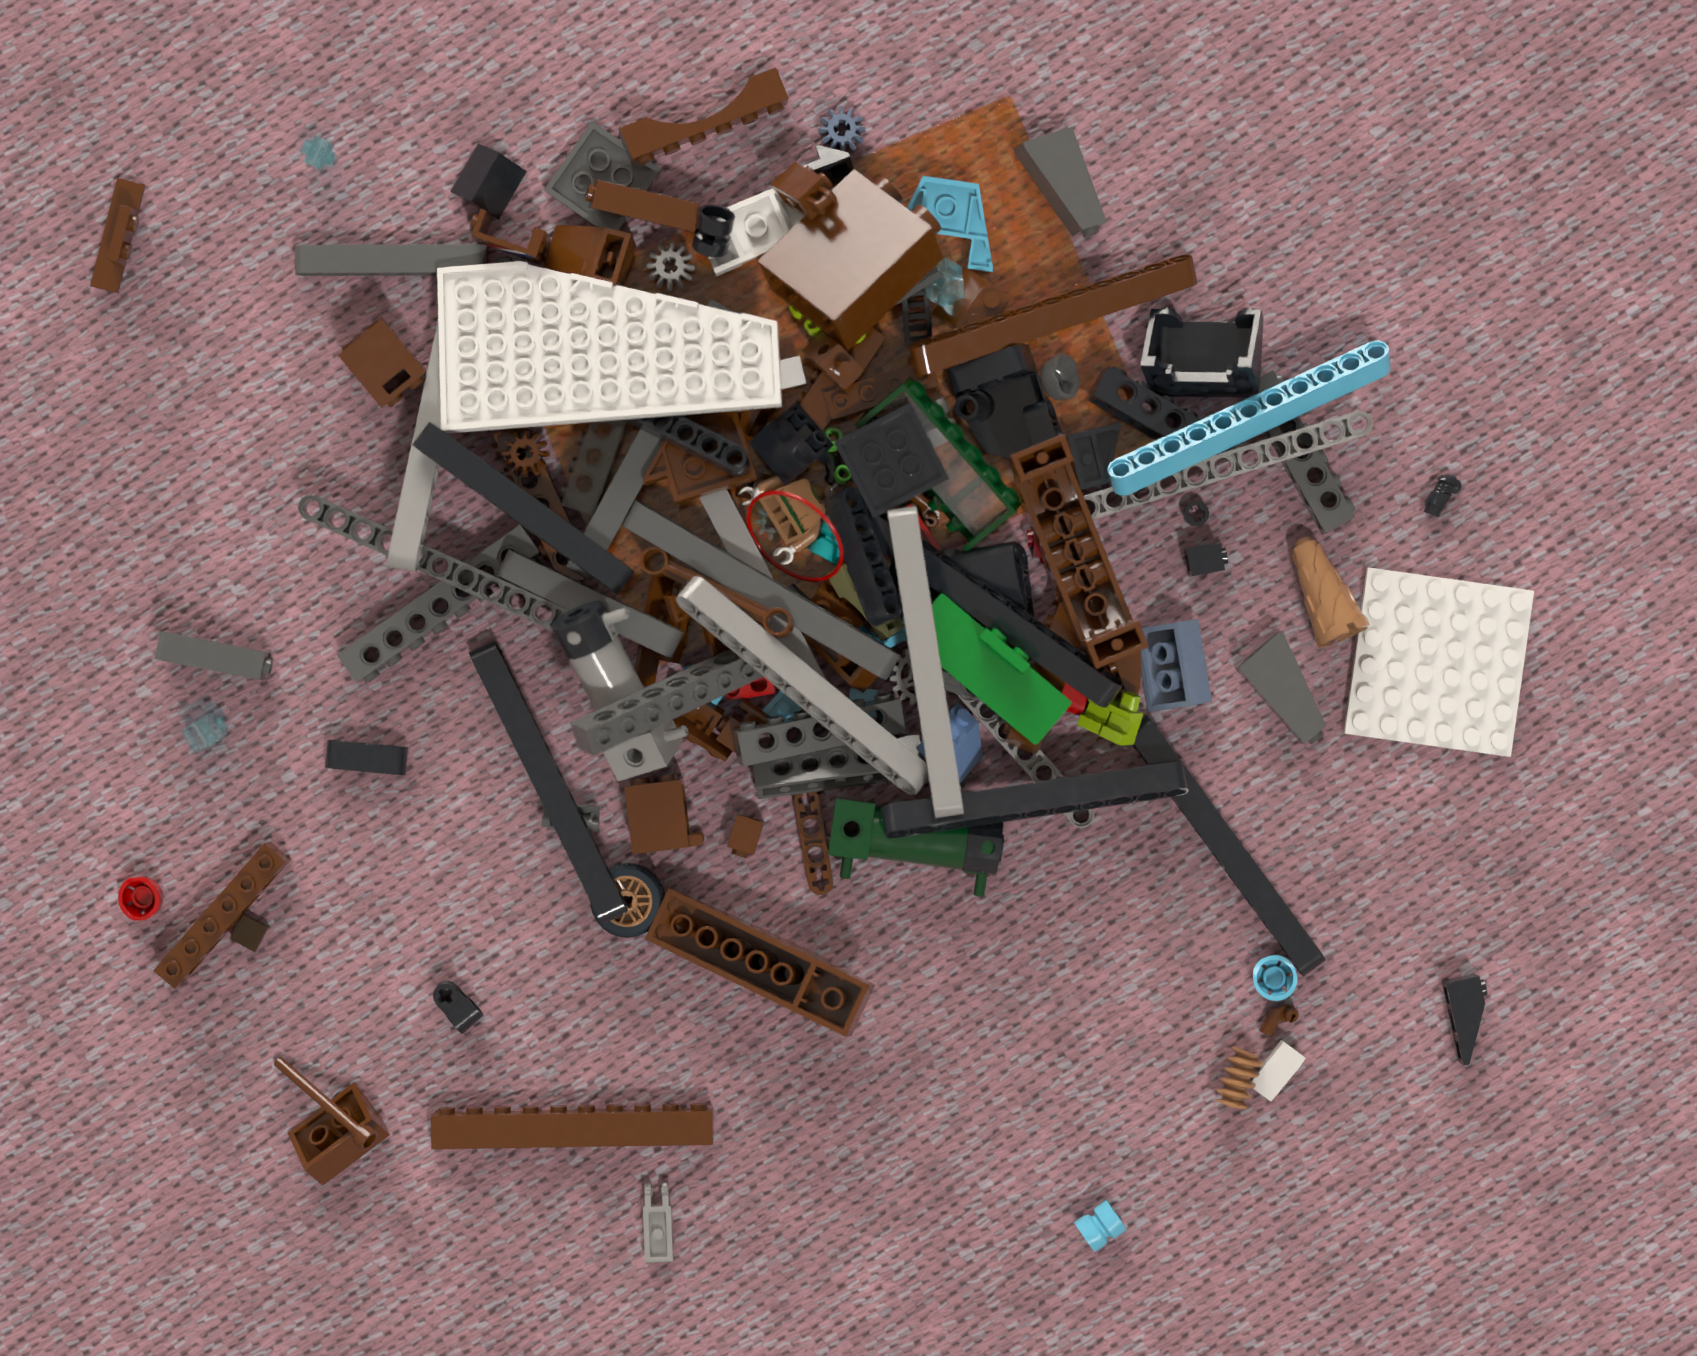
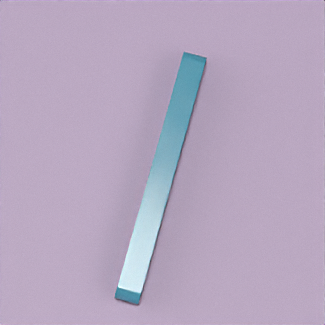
M1382 341L1369 342L1115 459L1108 466L1113 491L1123 496L1134 493L1385 377L1391 370L1388 345Z

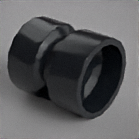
M709 204L700 207L696 223L698 228L695 229L692 242L693 249L697 253L708 257L718 258L725 256L728 252L731 238L729 234L732 233L735 220L734 213L728 208L719 205Z

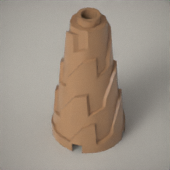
M1309 536L1294 543L1295 548L1292 550V558L1297 569L1299 583L1305 598L1304 604L1314 630L1318 648L1333 645L1331 640L1341 642L1366 630L1370 626L1367 617L1362 613L1348 586L1343 583L1337 570L1327 558L1321 544L1311 540Z

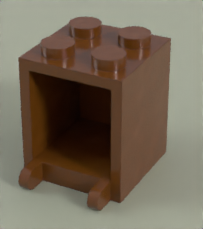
M382 316L338 351L339 358L381 408L385 405L391 408L403 398L402 391L407 387L413 390L425 380L423 376L426 373L425 367ZM404 368L409 375L387 392L383 385Z
M677 774L658 776L659 781L649 782V777L630 780L631 785L624 787L633 854L699 846L703 843L705 837L702 833L690 834L684 779H677Z

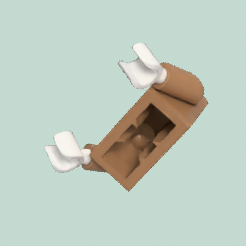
M775 475L757 483L758 487H744L738 493V495L743 492L750 493L751 500L742 504L749 505L757 495L763 492L784 491L809 501L824 514L826 513V509L821 502L825 496L824 489L818 484L811 486L810 482L805 478L799 481L794 479L785 486ZM782 495L765 496L759 499L785 544L791 543L788 548H777L773 556H778L782 551H785L786 559L780 564H789L793 560V553L796 551L799 553L817 539L821 526V516L809 506L796 499Z

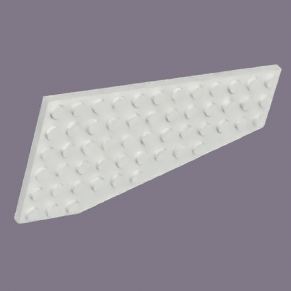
M522 261L437 268L441 430L445 433L782 407L777 321L699 305L697 302L659 293L652 294L618 285L615 287L612 282L574 273H562L532 266Z

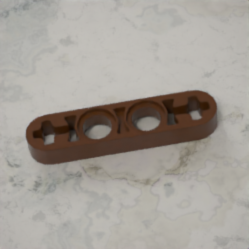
M817 792L808 793L809 796H814L815 801L810 803L811 811L817 809L818 815H807L801 818L800 812H806L804 803H799L798 798L803 797V793L795 794L794 805L808 886L813 893L824 895L832 889L833 876L819 796ZM814 819L819 823V831L815 835H808L804 832L803 824L806 820ZM812 847H820L823 850L824 858L821 862L814 863L809 860L808 851ZM826 864L827 870L821 871L823 879H828L829 883L825 884L824 890H819L818 886H813V881L817 880L816 871L810 873L809 867H821Z

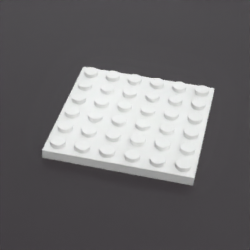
M1366 568L1361 611L1367 617L1370 626L1357 634L1343 733L1511 757L1534 591Z

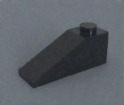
M1476 974L1442 980L1458 1062L1464 1066L1470 1064L1485 1007L1484 996L1488 994L1484 979L1480 980V976Z

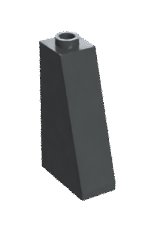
M1070 127L1023 142L1014 149L1016 157L1072 237L1083 234L1085 238L1098 233V228L1107 221L1073 128Z
M160 631L155 654L156 660L257 680H265V676L270 675L273 666V659H269V652L173 632Z
M1277 631L1235 669L1301 744H1306L1307 742L1313 744L1324 734L1321 730L1326 724L1285 635L1281 631Z

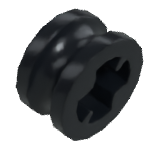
M1201 501L1190 502L1183 510V518L1190 526H1200L1209 517V509ZM1192 506H1198V510L1203 511V518L1199 517L1200 521L1198 522L1194 521V518L1188 514L1189 510H1193Z

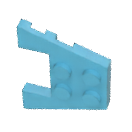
M923 176L907 209L912 211L917 205H921L929 210L941 226V230L937 234L972 239L967 269L993 272L979 184Z

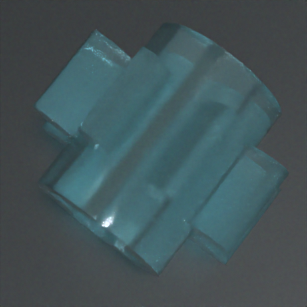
M317 136L314 137L312 142L305 140L300 150L302 154L306 155L303 162L323 171L325 165L332 167L337 157L332 152L334 145Z
M760 509L759 512L763 518L762 520L754 521V524L761 525L762 527L758 535L760 536L766 532L769 534V540L772 541L773 534H779V532L772 527L769 529L765 528L767 523L765 518L768 517V514Z

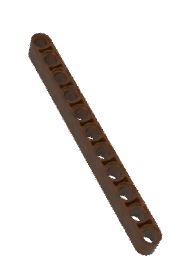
M1189 254L1178 255L913 342L909 345L915 373L918 375L933 373L1193 287L1198 283L1193 257Z

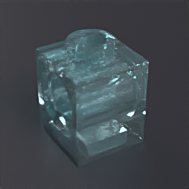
M944 258L936 265L942 277L926 286L925 291L926 298L940 306H949L954 304L956 300L964 298L965 293L962 267L948 258Z
M208 713L181 729L194 754H200L229 737L226 733V730L229 729L226 721L221 715L216 716L215 713Z

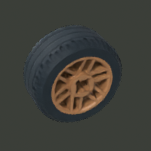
M622 863L609 868L623 899L624 896H631L633 900L631 905L626 904L628 912L605 924H602L590 902L591 911L596 922L608 933L622 938L637 937L648 932L665 897L664 888L659 878L645 866L636 863Z

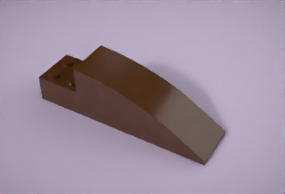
M668 888L645 937L646 940L844 1037L852 1036L875 987V984L831 964V960L671 888Z

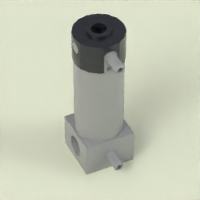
M592 601L575 607L560 616L551 626L566 658L569 659L595 711L644 689L617 636L618 632L613 624L628 619L629 612L626 608L607 613L601 601ZM672 719L603 753L617 780H625L666 767L682 743V737L688 735V729L684 725L676 727Z

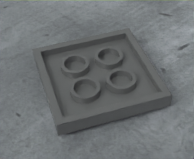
M592 121L544 191L593 226L620 231L628 217L588 208L589 202L585 201L588 185H593L594 180H601L648 191L661 173V169L651 162L644 165H639L637 162L631 165L623 143Z

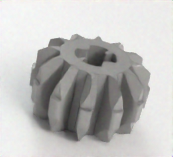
M669 243V251L665 252L662 245H659L660 256L653 252L650 253V258L656 261V263H647V269L656 270L649 275L650 280L660 277L657 287L662 288L665 282H667L668 291H673V283L677 282L680 289L684 288L681 279L683 278L689 282L692 280V277L685 271L695 270L694 265L685 264L692 260V255L686 254L682 256L685 251V247L682 245L676 252H674V243ZM669 261V264H671V261H675L677 270L674 273L672 270L671 273H666L667 269L664 265L666 262Z

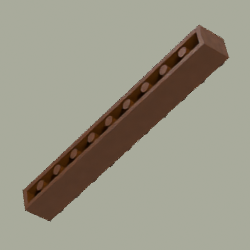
M677 1103L662 1104V1108L651 1109V1104H635L634 1109H623L622 1104L606 1105V1109H595V1105H579L578 1110H567L566 1105L550 1106V1110H539V1106L530 1105L523 1106L522 1111H511V1106H496L494 1111H483V1107L472 1106L466 1107L465 1112H455V1107H440L438 1112H434L431 1115V1149L713 1145L714 1142L713 1108H707V1103H692L690 1108H679Z

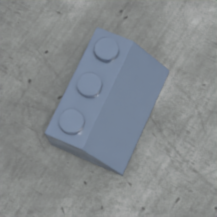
M1198 619L1142 628L1149 645L1148 648L1140 651L1141 673L1148 712L1212 702Z

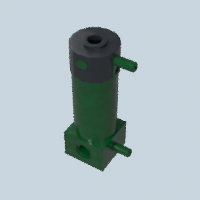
M836 797L828 855L842 857L840 878H851L853 858L868 860L869 857L975 873L973 894L974 896L984 897L987 875H997L1004 845L1003 822L901 838H886L880 808L883 805H876L875 802ZM849 821H855L860 826L859 832L855 835H848L843 829L844 825Z

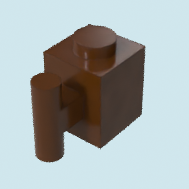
M743 699L738 707L747 714L745 718L735 712L731 718L725 716L717 727V730L721 733L716 740L735 753L732 730L739 729V724L744 722H756L757 720L761 724L767 723L766 719L771 717L746 699Z

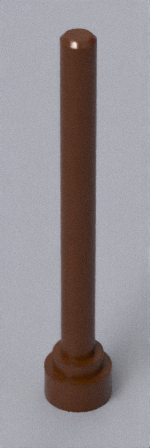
M279 1057L274 1061V1066L352 1133L353 1142L360 1149L367 1150L374 1144L378 1133L371 1126L359 1125L285 1059Z

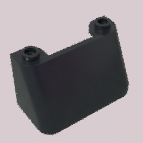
M1172 308L1151 309L1140 364L1145 380L1151 387L1150 390L1158 395L1163 394L1176 397L1249 398L1258 394L1261 381L1264 321L1262 311L1245 308L1236 314L1235 322H1183L1181 316Z

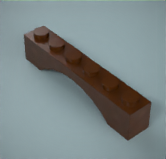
M775 67L750 77L744 89L732 103L708 118L689 123L675 124L659 122L645 117L620 127L619 136L631 165L637 162L639 165H644L655 160V155L663 152L665 155H670L681 149L680 146L690 142L691 145L699 144L707 139L706 136L715 132L717 135L725 134L733 129L732 126L741 122L743 125L751 124L759 119V115L766 112L769 115L779 113L785 109L784 105L787 104L789 98Z

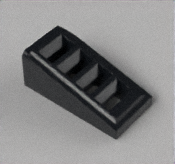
M929 286L912 295H924V300L908 301L905 299L902 301L905 346L932 336ZM925 307V312L908 313V308ZM926 319V323L909 325V320ZM910 331H927V335L910 336Z

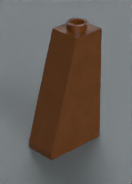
M594 180L593 185H588L585 201L589 202L588 208L688 232H694L700 209L699 203L601 180Z

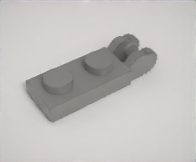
M645 1183V1205L643 1206L645 1263L673 1262L672 1204H669V1183H662L661 1186L662 1205H652L653 1187L651 1183Z

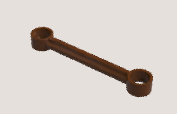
M650 547L641 555L640 564L642 569L653 577L666 576L684 586L694 576L703 578L750 618L763 624L765 630L774 637L784 638L794 629V618L785 609L780 607L769 609L672 561L670 555L659 547ZM654 553H661L665 559L664 566L659 571L651 572L647 567L649 557ZM775 614H785L788 619L787 627L782 632L774 633L769 626L770 619Z

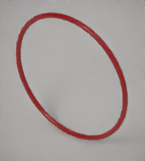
M784 491L763 492L750 502L746 514L748 531L761 554L776 568L792 577L811 582L830 579L839 572L844 559L841 538L832 522L816 506L795 494ZM782 495L796 499L813 509L828 524L837 540L839 562L835 570L823 577H806L793 573L775 562L764 551L753 533L750 516L754 504L765 496Z

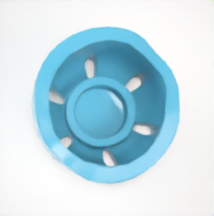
M1279 955L1267 956L1255 965L1253 983L1255 989L1264 998L1280 1001L1289 997L1295 990L1297 973L1294 965L1287 958ZM1278 961H1281V964H1280V966L1278 967V966H1277V962H1278ZM1265 964L1267 969L1262 968V965ZM1292 973V976H1286V974ZM1258 979H1263L1262 982L1257 983ZM1282 986L1286 987L1287 991H1284ZM1272 989V993L1269 995L1268 991Z

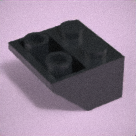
M798 402L768 423L749 442L785 486L834 446Z

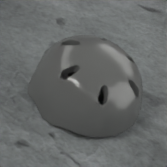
M1057 354L1048 359L1042 366L1040 372L1041 384L1051 398L1063 401L1075 397L1080 385V378L1077 374V364L1074 359L1065 354Z

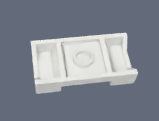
M773 188L727 207L735 215L732 233L729 234L731 238L728 252L723 257H708L716 276L764 255L804 216L784 205Z

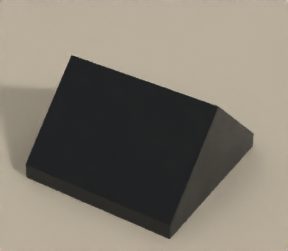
M478 143L450 192L475 207L486 210L489 215L499 220L527 171L501 153Z

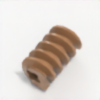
M1232 1046L1231 1049L1238 1055L1237 1057H1228L1227 1060L1234 1066L1224 1068V1071L1230 1077L1220 1079L1226 1085V1088H1217L1216 1092L1222 1096V1099L1214 1100L1236 1109L1245 1110L1248 1109L1249 1105L1242 1099L1252 1098V1094L1246 1088H1255L1256 1084L1250 1078L1259 1077L1260 1073L1254 1067H1263V1062L1257 1058L1259 1055Z

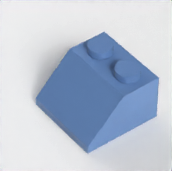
M957 702L948 711L960 784L983 757L978 721ZM922 740L920 744L916 747V749L923 756H925L924 743Z

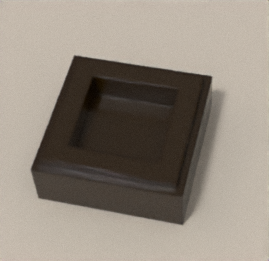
M243 914L230 939L256 952L269 926Z

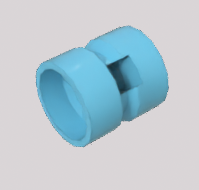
M1107 1200L1094 1208V1216L1087 1214L1074 1222L1095 1253L1105 1246L1108 1236L1115 1239L1127 1231V1228Z

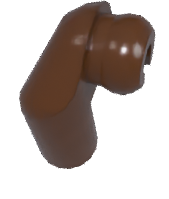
M923 492L910 500L920 507L922 521L925 526L934 528L940 521L939 509L933 512L928 507L927 503L931 498Z
M1289 1004L1272 1007L1268 1011L1259 1031L1272 1037L1278 1024L1288 1021L1293 1023L1298 1019L1299 1013L1297 1009Z

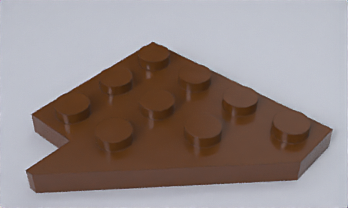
M737 410L685 414L681 416L743 447L750 459L751 465L745 475L740 477L732 476L664 441L643 477L645 485L668 479L676 504L757 480ZM683 432L680 439L689 440L693 436V432ZM711 443L707 445L705 452L712 453L716 451L718 444ZM734 456L729 464L736 466L742 462L743 457Z

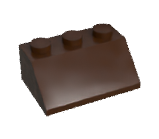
M355 1082L331 1100L359 1125H369L378 1133L376 1141L367 1150L360 1149L353 1142L352 1133L322 1107L288 1132L304 1170L321 1185H325L390 1135L382 1117Z

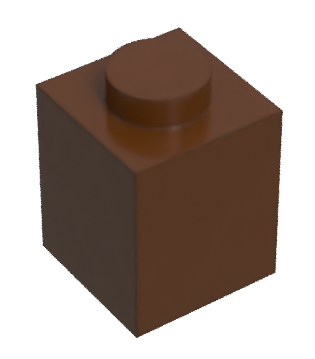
M737 814L727 847L732 848L731 853L747 858L748 854L754 855L764 821Z

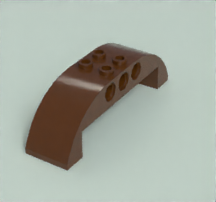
M1062 434L1010 455V462L1025 515L1058 598L1080 645L1092 665L1097 669L1148 648L1149 645L1139 620H1133L1071 467L1070 462L1074 461L1066 438Z

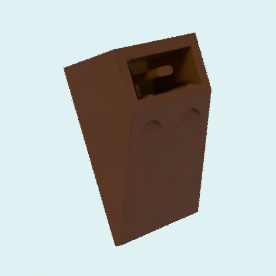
M556 225L543 268L567 274L574 273L612 282L615 287L616 285L624 287L636 249V243L632 234L606 227Z

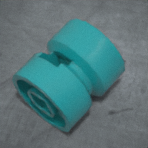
M822 520L820 534L815 541L808 545L807 549L837 566L839 562V546L832 530Z

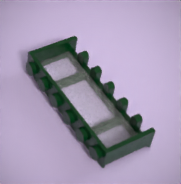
M909 376L864 414L855 426L859 429L864 424L868 425L911 403L950 478L925 491L931 498L927 503L928 507L933 512L940 508L949 519L946 523L947 529L952 533L958 529L968 540L963 547L967 552L1015 514L1022 503L1019 501L1020 498L1013 488L1007 487L1001 480L999 472L983 460L980 450L975 445H970L963 437L964 434L957 424L951 423L945 416L943 408L926 395L924 386Z

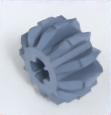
M839 106L838 115L832 109H829L828 115L830 119L825 117L820 119V123L826 127L818 129V134L827 135L821 140L822 145L832 142L830 145L832 149L840 146V151L846 152L845 146L848 145L852 152L856 151L853 141L862 144L864 139L858 134L866 132L865 126H857L863 121L862 116L860 115L852 119L855 111L853 108L849 109L847 115L844 114L843 106ZM841 124L845 125V129H850L845 132V136H839V132H834V130H838Z

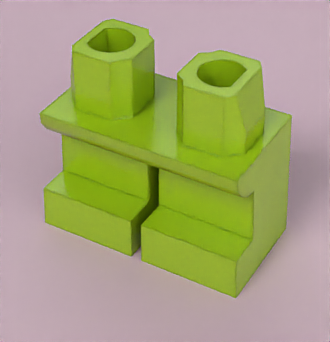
M1123 691L1120 702L1114 698L1107 708H1102L1088 699L1090 702L1085 714L1080 715L1077 725L1095 734H1100L1099 736L1118 745H1134L1143 717V713L1138 711L1141 696L1129 691Z

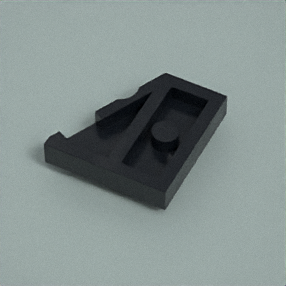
M1120 423L1067 435L1068 445L1074 458L1073 465L1077 481L1081 490L1108 484V466L1114 459L1116 443L1121 428Z

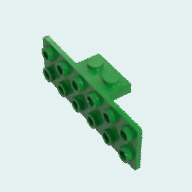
M940 594L931 606L941 667L1032 744L1037 745L1068 709L1071 701L1030 667V664L1027 662L1029 657L1021 649L1015 647L1012 650L1004 643L1007 638L995 628L992 631L987 628L984 629L948 597Z

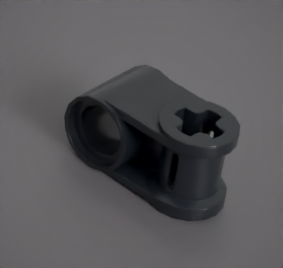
M449 980L443 981L434 990L433 1000L461 1034L465 1033L484 1016L480 1008L454 982ZM442 988L445 991L452 990L451 1001L448 998L441 999Z

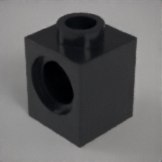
M1220 542L1184 549L1189 577L1225 570L1224 565L1228 564L1226 548H1221Z

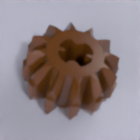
M527 429L523 430V439H520L517 432H513L512 435L516 442L513 444L507 439L504 442L511 450L501 451L502 456L511 457L504 462L505 467L515 464L512 469V474L517 475L522 468L524 478H528L530 468L536 476L539 475L536 465L539 464L546 468L547 463L540 459L541 457H550L549 451H540V449L548 445L547 441L543 440L537 443L540 434L537 432L529 439L530 434ZM531 447L532 450L530 452L533 454L531 459L525 458L523 461L520 460L522 455L519 451Z

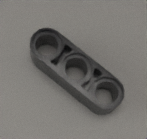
M327 740L325 768L406 775L408 747Z

